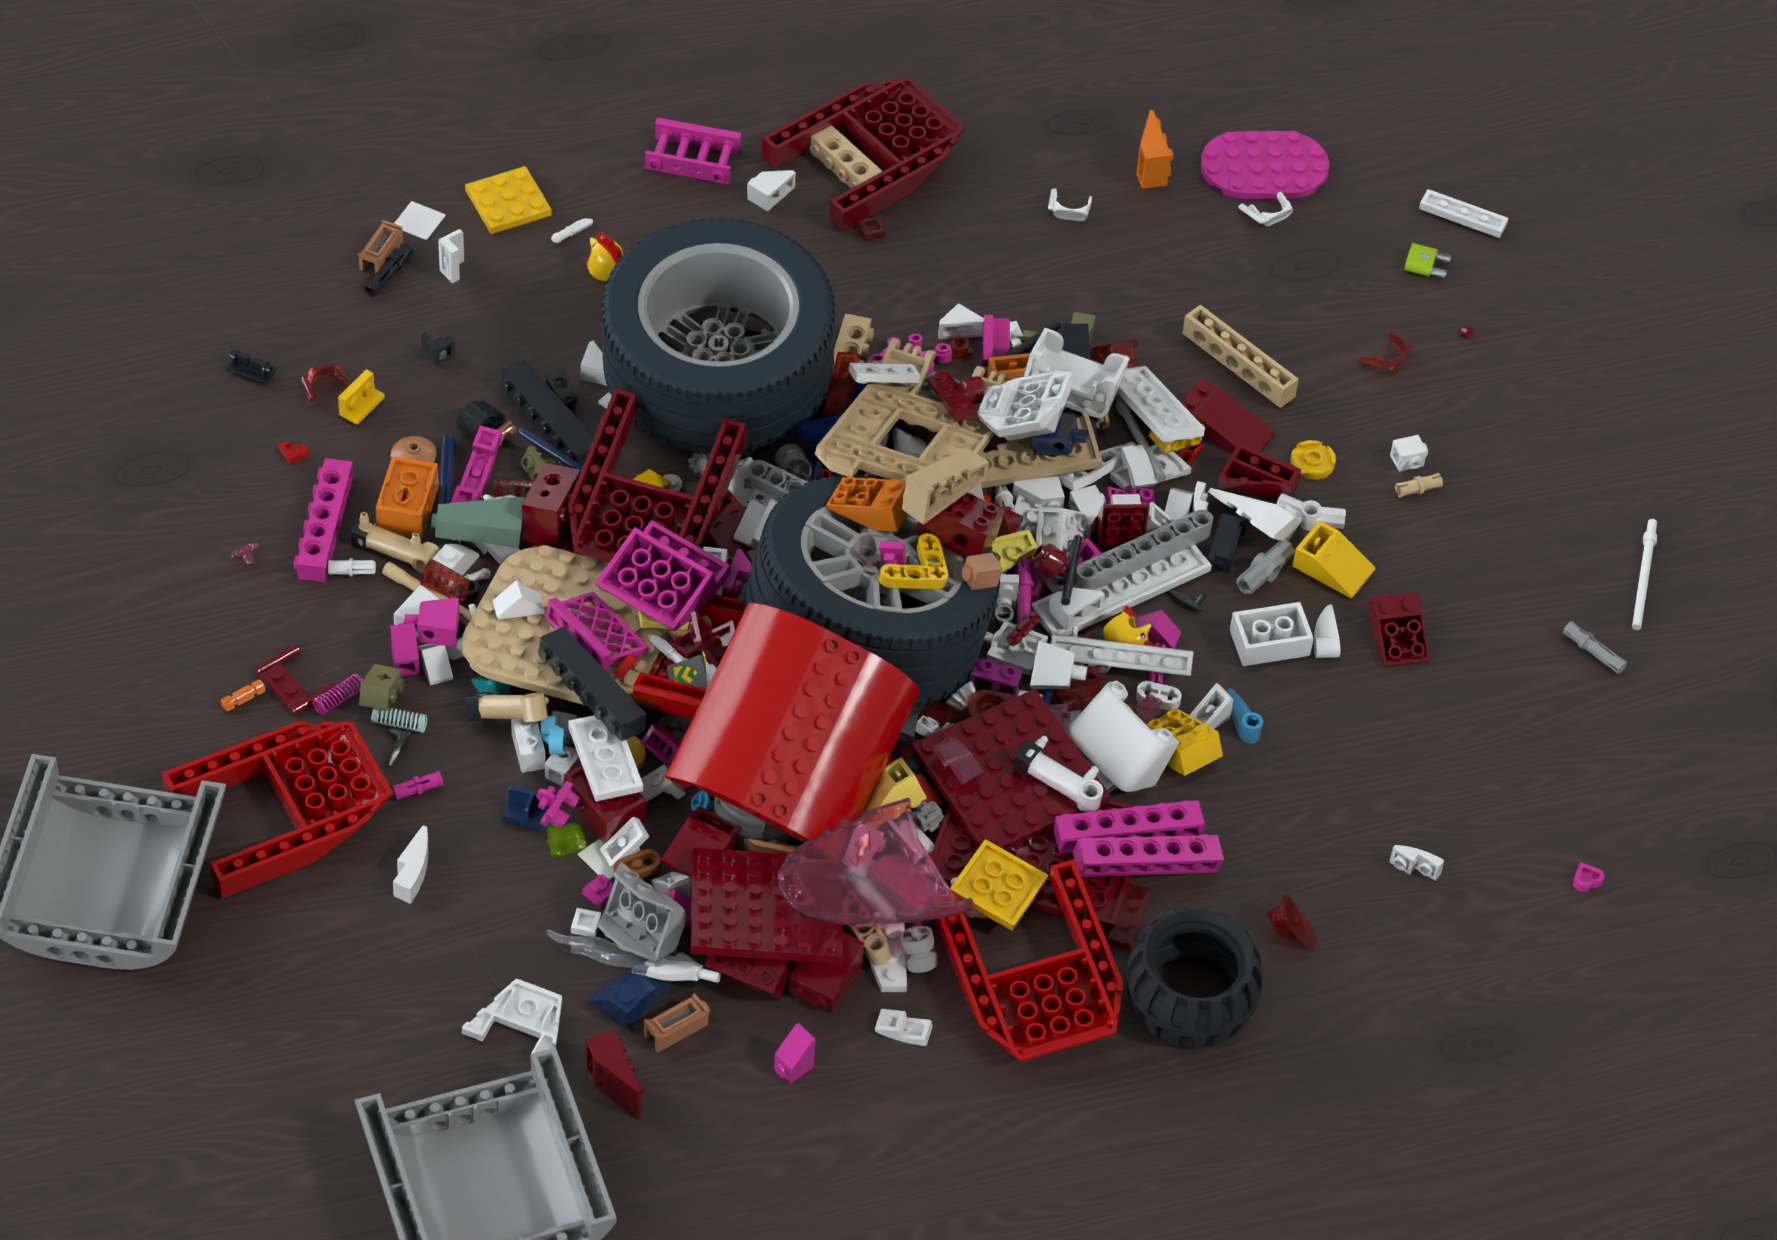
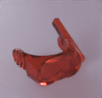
M1390 332L1387 338L1396 345L1400 352V357L1391 358L1389 361H1386L1378 355H1373L1371 359L1360 357L1359 363L1396 371L1413 345L1406 339L1403 341L1400 336Z
M339 363L311 368L306 372V375L301 377L311 402L315 401L312 382L319 376L335 375L343 378L346 389L350 386L349 380Z

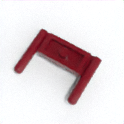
M297 644L254 668L255 674L260 676L261 681L290 710L293 716L312 706L314 699L324 695L325 692L335 686L334 684H329L308 696L306 690L281 664L301 652V648Z

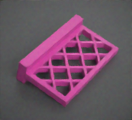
M594 591L562 602L557 597L548 601L545 619L556 630L564 626L606 672L609 670V665L624 661L630 654L639 656L648 653L649 647ZM592 601L597 607L585 605L583 603ZM568 608L578 610V613L571 612ZM581 611H584L595 615L594 617L582 615L580 613ZM597 615L608 617L611 621L599 619ZM581 622L592 624V627L584 626ZM598 625L609 629L608 631L596 629L594 628V626ZM611 629L622 631L625 635L613 633ZM595 636L606 638V641L598 640ZM611 639L623 643L622 645L610 643L608 642V640ZM625 643L636 645L637 648L627 647ZM609 650L620 653L612 656V653Z

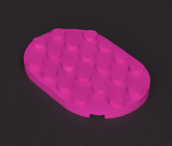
M1296 131L1226 132L1212 139L1202 152L1200 166L1202 175L1211 187L1216 186L1221 189L1224 195L1239 199H1277V193L1282 192L1286 199H1293L1315 193L1318 187L1324 185L1329 172V159L1325 150L1316 141Z

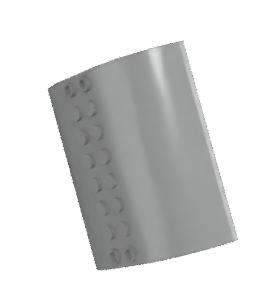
M32 754L0 845V939L18 949L44 958L110 969H141L167 960L177 949L225 794L226 784L202 780L197 797L61 776L58 773L56 757Z
M556 1047L532 1053L531 1071L387 1109L384 1107L380 1093L355 1100L399 1240H601L617 1221Z

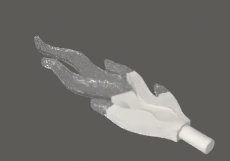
M547 930V935L553 940L562 944L573 945L571 953L582 954L607 965L631 967L634 974L668 981H698L700 978L716 983L720 981L721 973L703 969V965L696 963L689 956L677 950L655 962L634 953L623 951L617 947V944L599 937L564 936Z

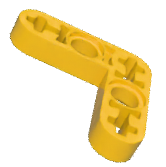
M932 534L920 535L916 549L921 565H884L879 574L878 580L880 584L888 588H944L948 579V570L939 539ZM928 559L935 560V561H937L938 563H931V562H929V561H927V560H928ZM908 575H915L919 579L911 578Z

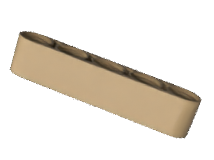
M841 878L843 925L852 937L864 942V954L872 964L877 966L886 964L891 958V953L885 936Z

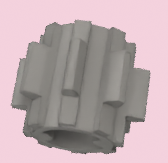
M923 801L915 807L916 811L912 813V818L921 831L925 832L929 829L932 832L940 827L939 823L944 820V815L937 803L933 801L926 803V801Z

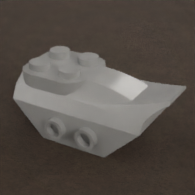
M621 862L613 875L616 879L605 911L596 926L604 932L607 938L612 939L619 949L656 962L676 950L687 920L686 913L669 895L657 893L650 884L645 883L639 877V874L631 871Z

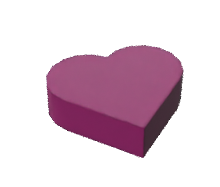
M1580 862L1573 880V886L1581 892H1586L1591 887L1598 888L1603 884L1605 875L1602 870Z

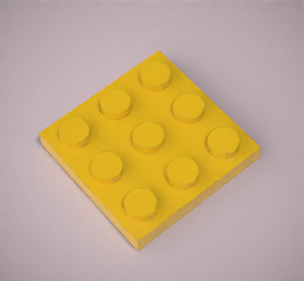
M526 166L465 184V191L490 234L552 216V209Z
M985 839L949 889L948 895L957 893L960 902L1012 931L1047 882L1049 875Z

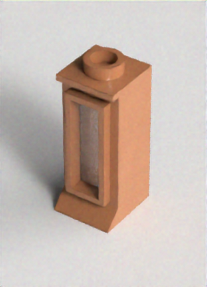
M382 220V224L364 250L358 253L359 270L364 271L369 262L374 263L375 274L386 263L387 257L390 254H394L403 243L402 226Z
M694 993L691 998L651 1020L644 1019V1036L646 1039L652 1035L655 1037V1050L658 1053L707 1026L710 1013L709 1007L704 1000H700Z

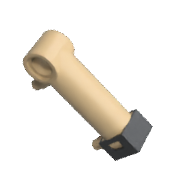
M366 512L360 514L359 520L351 530V544L353 547L363 551H367L368 548L374 549L411 564L417 572L423 575L432 573V559L441 550L437 545L430 542L421 544V538L418 533H413L412 539H408L378 527L377 521L369 518Z
M480 692L465 697L468 721L523 719L524 722H534L548 718L546 704H548L549 699L544 696V693L494 695V692Z

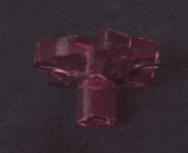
M257 541L235 549L230 554L231 558L243 557L246 565L254 562L251 552L258 547Z
M1147 694L1145 699L1140 698L1137 701L1136 708L1139 718L1144 723L1156 719L1155 715L1159 716L1162 711L1159 708L1162 705V700L1158 697L1155 698L1153 694Z

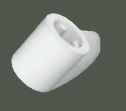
M1332 604L1325 607L1315 626V658L1340 657V639Z

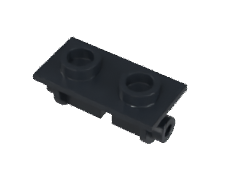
M232 350L230 352L229 359H232V361L226 367V370L265 385L277 371V368L270 365L269 361L265 362L255 357L252 359L250 355L244 354L240 350Z

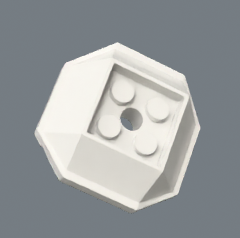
M1058 370L1016 378L1002 385L988 387L977 414L980 420L998 437H1004L1008 441L1054 433L1074 383V376L1072 372L1068 371L1066 373L1065 371Z

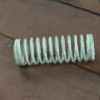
M373 708L371 721L374 724L377 722V724L402 727V729L406 728L407 730L410 729L411 731L415 730V732L423 733L427 725V715H422L421 713L418 720V713H416L414 719V712L411 713L410 717V711L406 715L404 710L401 725L399 726L402 714L401 709L398 712L396 708L393 715V708H391L390 714L389 708L386 712L385 710ZM384 713H385V720H384V722L382 723V719H383V716H384ZM405 715H406V722H405V726L403 727V723H404ZM409 717H410V725H409V727L407 728V724H408Z

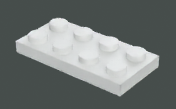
M595 716L568 721L569 731L595 801L643 792V783L626 740L621 742Z

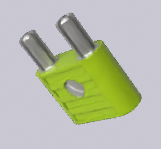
M1412 243L1404 271L1428 277L1435 275L1445 278L1447 271L1434 268L1433 265L1435 259L1449 263L1451 255L1439 253L1438 249Z

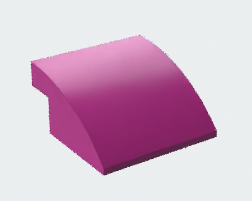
M651 520L643 532L637 528L632 530L595 582V585L667 628L676 631L692 619L691 611L696 610L699 612L712 599L732 572L729 564Z

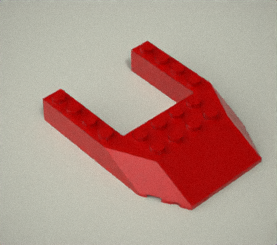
M297 721L162 772L164 792L197 797L202 780L226 784L227 788L265 774L295 828L294 831L211 862L212 881L221 898L314 863L357 832L393 796L392 789L353 722L333 723L322 721V724H307V721Z
M1074 859L1052 865L1050 882L1077 950L988 975L957 893L933 899V916L967 1004L979 1026L1019 1062L1109 1037L1117 1032L1123 980Z

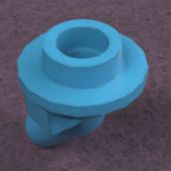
M699 791L692 797L691 809L694 812L701 806L707 810L714 811L715 801H710V794L707 792Z

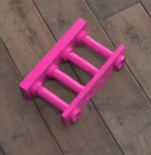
M663 118L656 119L655 139L659 140L655 152L645 151V169L724 184L730 183L731 166H727L730 153L739 154L741 133ZM667 141L680 143L676 156L663 154ZM688 145L701 147L697 160L684 158ZM709 149L722 151L718 164L706 162Z

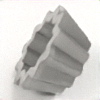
M693 453V458L688 459L690 463L689 469L698 480L702 477L710 453Z
M969 681L947 700L946 705L959 712L967 708L978 697L973 682Z

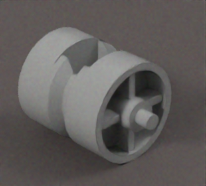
M787 444L777 451L775 463L778 468L801 479L808 480L812 468L799 446Z
M916 926L905 930L901 934L902 948L906 951V967L910 972H927L938 965L937 952L933 948L934 937L931 928Z

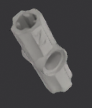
M1280 540L1265 554L1263 552L1259 553L1252 561L1251 566L1237 578L1236 584L1240 591L1244 594H1252L1264 582L1273 581L1279 574L1281 567L1294 557L1295 550L1292 544L1287 540Z

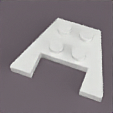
M515 979L494 998V1001L486 1009L482 1008L476 1013L477 1016L470 1023L467 1021L463 1025L462 1034L483 1041L495 1021L540 1038L532 1053L555 1048L562 1007V995Z

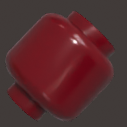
M1053 544L1040 545L1032 555L1034 568L1047 578H1053L1057 575L1061 576L1067 569L1066 554Z

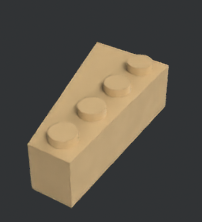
M966 447L907 475L902 510L924 525L984 481L987 477L989 461L969 447Z

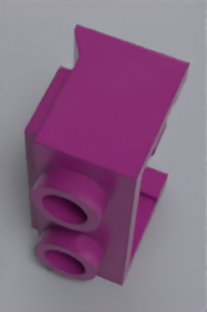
M977 658L971 674V681L975 689L980 678L992 681L990 694L993 696L999 694L1002 685L1013 687L1012 699L1017 697L1018 691L1022 687L1023 671L1013 666L994 663L989 659Z

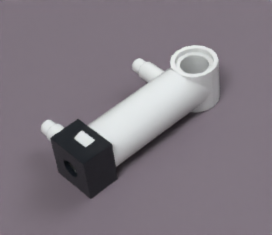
M1041 736L1035 743L1030 740L1026 741L1015 755L1013 770L1025 777L1031 774L1074 800L1078 808L1083 812H1095L1099 809L1103 787L1098 781L1094 780L1099 772L1096 766H1093L1082 778L1041 753L1048 741L1046 736Z

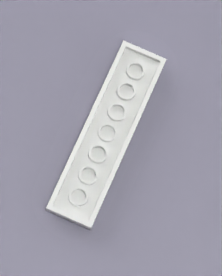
M1193 545L1096 590L1102 591L1105 594L1103 609L1078 623V631L1122 612L1124 606L1131 608L1211 571L1212 565L1196 545ZM1054 594L1031 603V612H1037L1041 617L1040 623L1051 637L1052 634L1063 636L1072 634V627L1066 630L1049 613L1050 599Z

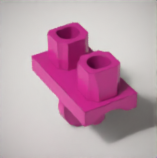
M566 781L556 796L554 795L556 789L553 786H549L548 790L540 789L537 792L536 797L540 801L538 807L545 809L546 805L549 806L540 824L546 827L548 823H551L556 827H563L570 815L559 809L560 805L562 804L572 811L581 798L570 790L573 785L572 783Z

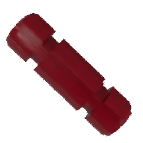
M1032 611V613H1029L1025 620H1022L1009 633L1006 641L1011 646L1018 645L1022 638H1025L1034 628V625L1040 622L1041 617L1037 612Z

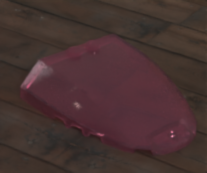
M910 798L898 800L863 812L859 819L852 822L845 820L839 828L833 831L825 830L820 838L814 841L810 839L789 853L778 874V885L781 894L793 908L805 915L841 925L857 927L895 926L958 915L972 911L973 907L972 898L961 901L956 900L919 840L911 811Z

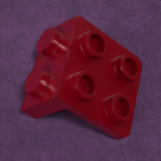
M693 610L691 611L692 620H690V626L696 635L693 638L694 644L698 651L702 650L708 664H713L717 669L737 625L732 620L711 630L699 613Z

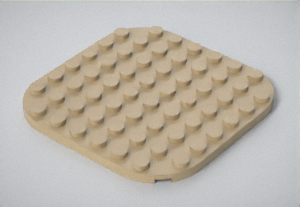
M543 545L518 551L510 555L500 565L463 633L462 652L463 656L470 663V667L488 679L582 704L577 694L569 690L562 678L556 676L547 662L542 661L539 657V637L556 630L545 619L549 599L557 597L562 602L594 591L649 647L648 653L637 656L641 659L634 669L631 668L624 678H619L614 674L623 661L609 665L607 673L634 699L633 685L640 672L650 674L661 653L650 642V637L655 635L667 641L668 636L666 632L671 629L641 628L637 609L595 585V582L609 563ZM518 580L540 594L545 614L497 620L493 600ZM592 601L583 603L585 605L597 607ZM568 608L571 612L578 613V610ZM581 611L580 613L582 615L594 617L595 615L584 611ZM597 615L599 619L611 621L608 617ZM581 622L584 626L592 627V624ZM598 625L594 626V628L608 631L609 629ZM611 629L613 633L625 635L622 631ZM595 636L598 640L606 641V638ZM608 640V642L618 645H622L623 643L616 640ZM625 643L627 647L637 648L636 645ZM609 650L612 653V656L620 653Z

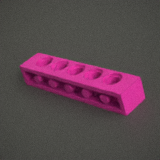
M325 458L323 467L318 469L317 480L319 483L313 487L314 501L309 503V520L305 519L303 525V533L305 535L304 538L300 537L298 550L300 553L295 555L294 569H297L298 579L326 583L328 576V561L332 560L353 480V462Z
M1185 800L1177 803H1159L1157 805L1135 806L1133 808H1113L1106 811L1063 814L1055 816L1053 831L1059 854L1073 853L1078 840L1085 837L1106 838L1114 836L1116 838H1126L1130 836H1176L1179 834L1198 836L1203 834L1205 822L1199 800Z
M1183 834L1176 836L1155 835L1152 837L1130 836L1126 838H1116L1114 836L1106 838L1085 837L1078 840L1073 850L1074 860L1081 877L1217 873L1224 861L1218 835L1200 834L1198 836H1185Z

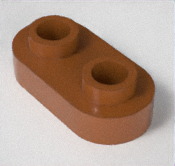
M645 849L617 860L614 864V872L622 862L631 871L639 874V877L642 879L659 871L661 857L655 850Z

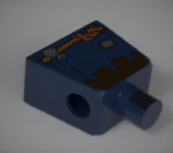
M1062 413L1054 433L1031 437L1034 455H1068L1072 452L1075 442L1087 443L1089 432L1085 429H1078L1077 418L1074 415Z

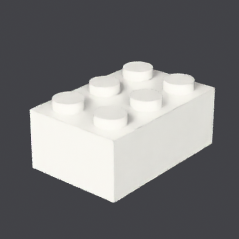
M1300 602L1233 612L1230 633L1242 666L1310 656L1314 638Z

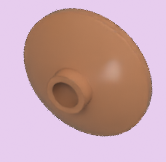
M410 436L394 444L391 450V459L392 456L435 463L437 450L435 445L428 439Z

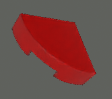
M290 442L278 444L279 451L289 464L310 456V450L302 444L300 446L290 444Z
M635 654L628 655L614 674L619 678H624L631 668L634 669L641 659Z

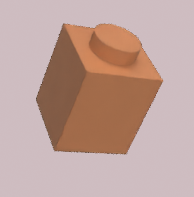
M993 553L967 556L965 565L962 568V577L968 583L971 590L996 587L1003 568Z

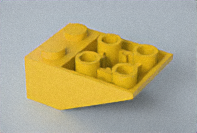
M1320 520L1296 548L1292 567L1351 599L1376 569L1340 531Z
M1179 709L1170 710L1166 715L1151 720L1146 724L1151 730L1161 728L1169 730L1172 736L1179 742L1168 765L1184 776L1223 756L1218 731Z

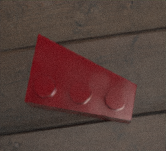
M1238 443L1219 476L1218 490L1278 499L1281 494L1292 497L1300 483L1301 469Z

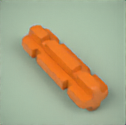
M258 679L252 682L251 686L246 685L231 693V697L228 695L220 700L221 706L225 711L234 709V705L239 706L254 698L255 694L258 696L265 692L264 683Z

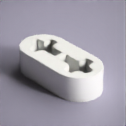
M1145 681L1138 685L1136 698L1143 705L1164 710H1174L1180 706L1181 692L1172 686Z

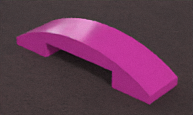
M484 426L479 427L472 445L473 452L460 486L457 485L450 503L480 500L496 459L502 431Z

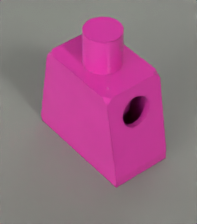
M459 598L422 601L419 607V614H405L404 623H414L415 629H418V640L420 642L457 647L460 616Z

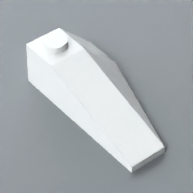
M1210 488L1208 491L1225 505L1233 509L1237 508L1236 513L1250 520L1252 525L1273 539L1287 540L1289 542L1302 521V518L1296 515L1298 511L1287 504L1283 507Z

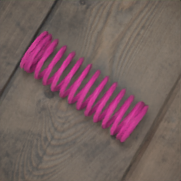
M354 673L351 677L342 681L341 684L334 686V688L325 692L324 695L314 699V708L320 715H326L327 711L334 710V707L337 708V705H341V703L350 699L351 696L354 697V694H358L361 686L355 677L360 683H362L363 679ZM349 682H350V683L353 685V687L355 688L356 693H355V692L353 691V689L351 688ZM346 685L350 688V690L352 691L353 695L349 692V690L347 689ZM343 687H344V688L346 689V691L348 692L349 697H348V696L346 695V693L344 692ZM339 689L343 692V694L345 695L346 699L342 696V694L340 693ZM336 691H337L338 694L341 696L342 701H341V700L339 699V697L337 696ZM332 693L336 696L339 703H337V701L334 699ZM329 696L334 700L336 706L332 703ZM326 698H327V699L329 700V702L331 703L332 708H331V707L329 706V704L327 703ZM322 700L326 703L329 710L324 706Z

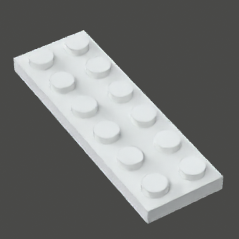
M1146 366L1126 368L1117 393L1162 442H1173L1180 439L1190 440L1195 437L1204 436L1205 428Z

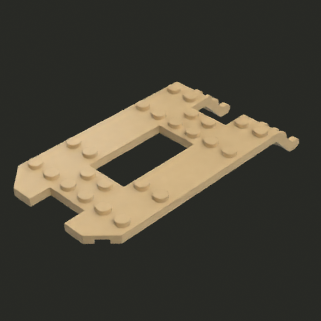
M893 338L888 345L881 364H913L921 375L919 383L903 385L900 383L880 384L878 382H869L817 445L815 455L830 471L848 477H853L860 469L866 471L871 476H881L888 480L907 481V475L966 447L980 455L995 433L980 420L978 414L977 417L955 422L942 403L918 396L936 352L928 350L923 358L920 357L921 347L915 346L911 354L912 344L907 343L902 351L899 350L900 340ZM980 366L976 367L972 376H979L983 379L986 385L984 394L988 387L1002 385L1006 381V375L1001 373L996 382V371H991L988 379L984 378L985 369ZM981 403L974 405L977 409V413L979 411ZM898 419L905 420L910 425L926 427L931 432H938L919 458L878 445Z

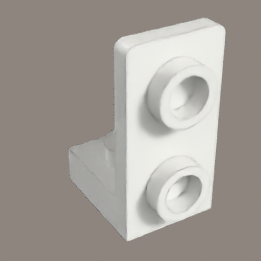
M665 764L641 778L643 792L640 793L647 801L663 791L667 794H672L677 799L686 795L683 786L665 778L669 769Z

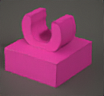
M881 540L879 545L881 563L886 565H905L907 556L904 542Z
M599 874L582 889V895L601 908L608 902L613 884L603 874Z

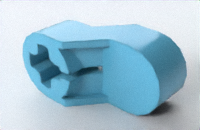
M548 716L547 719L541 720L542 741L549 745L550 755H564L566 747L564 729L557 726V716Z

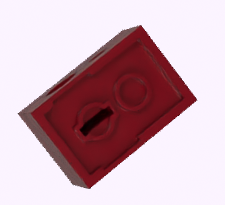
M549 463L543 465L521 504L523 541L556 548L560 546L571 525L568 504L580 476L579 469Z
M967 492L924 525L918 521L914 534L918 536L932 534L939 539L941 547L965 558L967 556L985 554L997 537L1005 510Z
M582 765L564 775V784L566 781L572 783L573 785L570 790L581 797L574 810L604 844L632 817L638 818L642 825L646 824L647 800L640 792L595 801Z
M709 955L705 966L710 971L721 973V976L780 1000L797 961Z

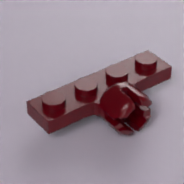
M937 372L933 376L927 377L928 386L955 422L977 417V409L974 405L982 403L986 385L981 377L967 378L960 383H957L949 372Z

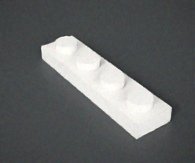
M1427 189L1419 206V209L1498 238L1501 237L1509 219Z

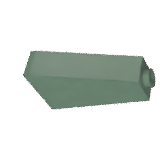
M524 497L438 504L437 514H432L431 527L436 528V538L519 547L522 524L521 504L524 501Z

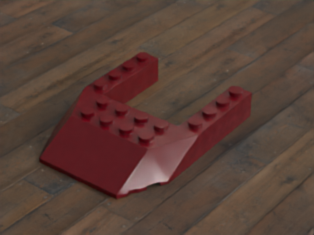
M910 77L898 80H884L883 84L872 85L871 82H866L763 136L761 156L776 168L809 150L811 136L831 125L837 131L847 135L884 171L830 200L829 219L844 231L911 194L945 161L964 131L965 126Z
M614 388L568 504L574 553L610 563L632 530L637 528L643 532L651 520L699 547L719 514L748 438L746 424L727 418L723 419L695 495L684 494L612 474L638 410L637 394Z

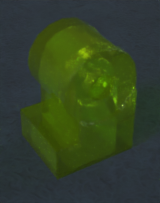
M571 823L562 828L547 825V841L552 857L571 854L585 848L586 840L581 825Z

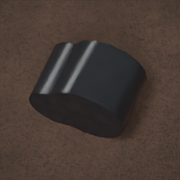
M475 400L469 402L461 410L456 420V427L475 440L480 426L496 430L504 424L505 415L486 401L481 400L478 402Z

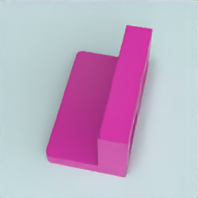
M984 315L982 363H988L989 358L1004 356L1009 352L1010 319L994 318V315Z

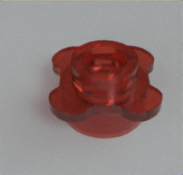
M957 336L947 343L952 350L954 358H961L965 354L970 355L973 353V348L969 347V340L963 336Z

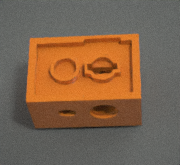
M392 456L375 508L378 527L412 538L413 533H418L421 540L423 539L439 488L438 463Z

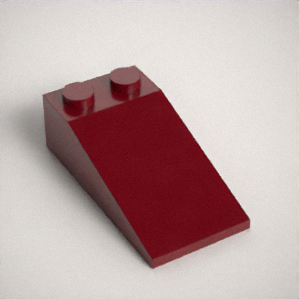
M1201 378L1198 379L1180 401L1198 422L1205 427L1202 438L1232 453L1238 443L1261 452L1275 435L1271 428L1222 389Z

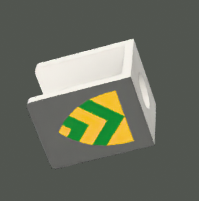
M701 655L667 666L670 680L706 689L716 671L715 666L705 662L704 656Z

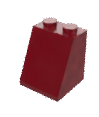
M843 932V964L798 961L789 977L788 991L795 997L803 998L812 1003L818 1009L832 1013L862 972L864 942Z

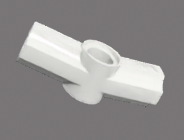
M1281 494L1278 498L1276 505L1285 507L1287 504L1298 511L1296 515L1302 518L1299 526L1304 530L1311 531L1319 520L1333 528L1344 529L1345 509L1321 507L1316 501L1302 502L1286 494Z

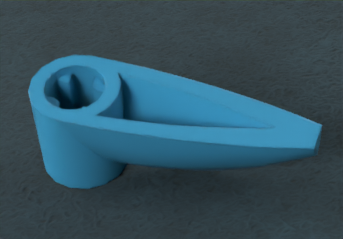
M1229 688L1227 693L1234 699L1231 716L1238 735L1245 743H1256L1261 736L1263 718L1259 714L1251 712L1244 700L1233 689Z

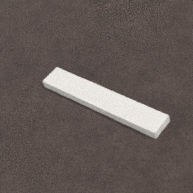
M1052 634L1051 645L1075 653V662L1191 676L1193 651Z

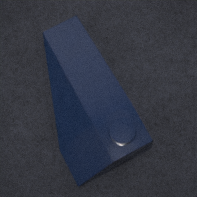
M674 951L669 955L675 957V955H677L678 953ZM643 964L606 983L589 1000V1004L628 1030L675 981L648 977V968H644Z

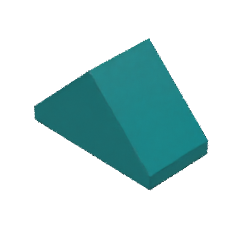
M482 675L471 679L472 684L479 693L494 692V695H510L509 684L488 679Z

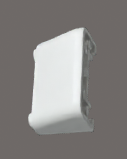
M1044 328L1030 353L1024 377L1058 370L1065 371L1066 373L1068 371L1072 372L1075 380L1065 407L1082 413L1088 412V415L1093 417H1104L1111 407L1130 358L1114 353L1110 354L1106 358L1104 365L1063 351L1064 340L1062 336L1056 331Z
M1118 681L1107 683L1071 723L1067 734L1073 743L1119 789L1133 792L1155 786L1179 742L1167 729L1151 730L1123 702L1128 696L1125 686Z

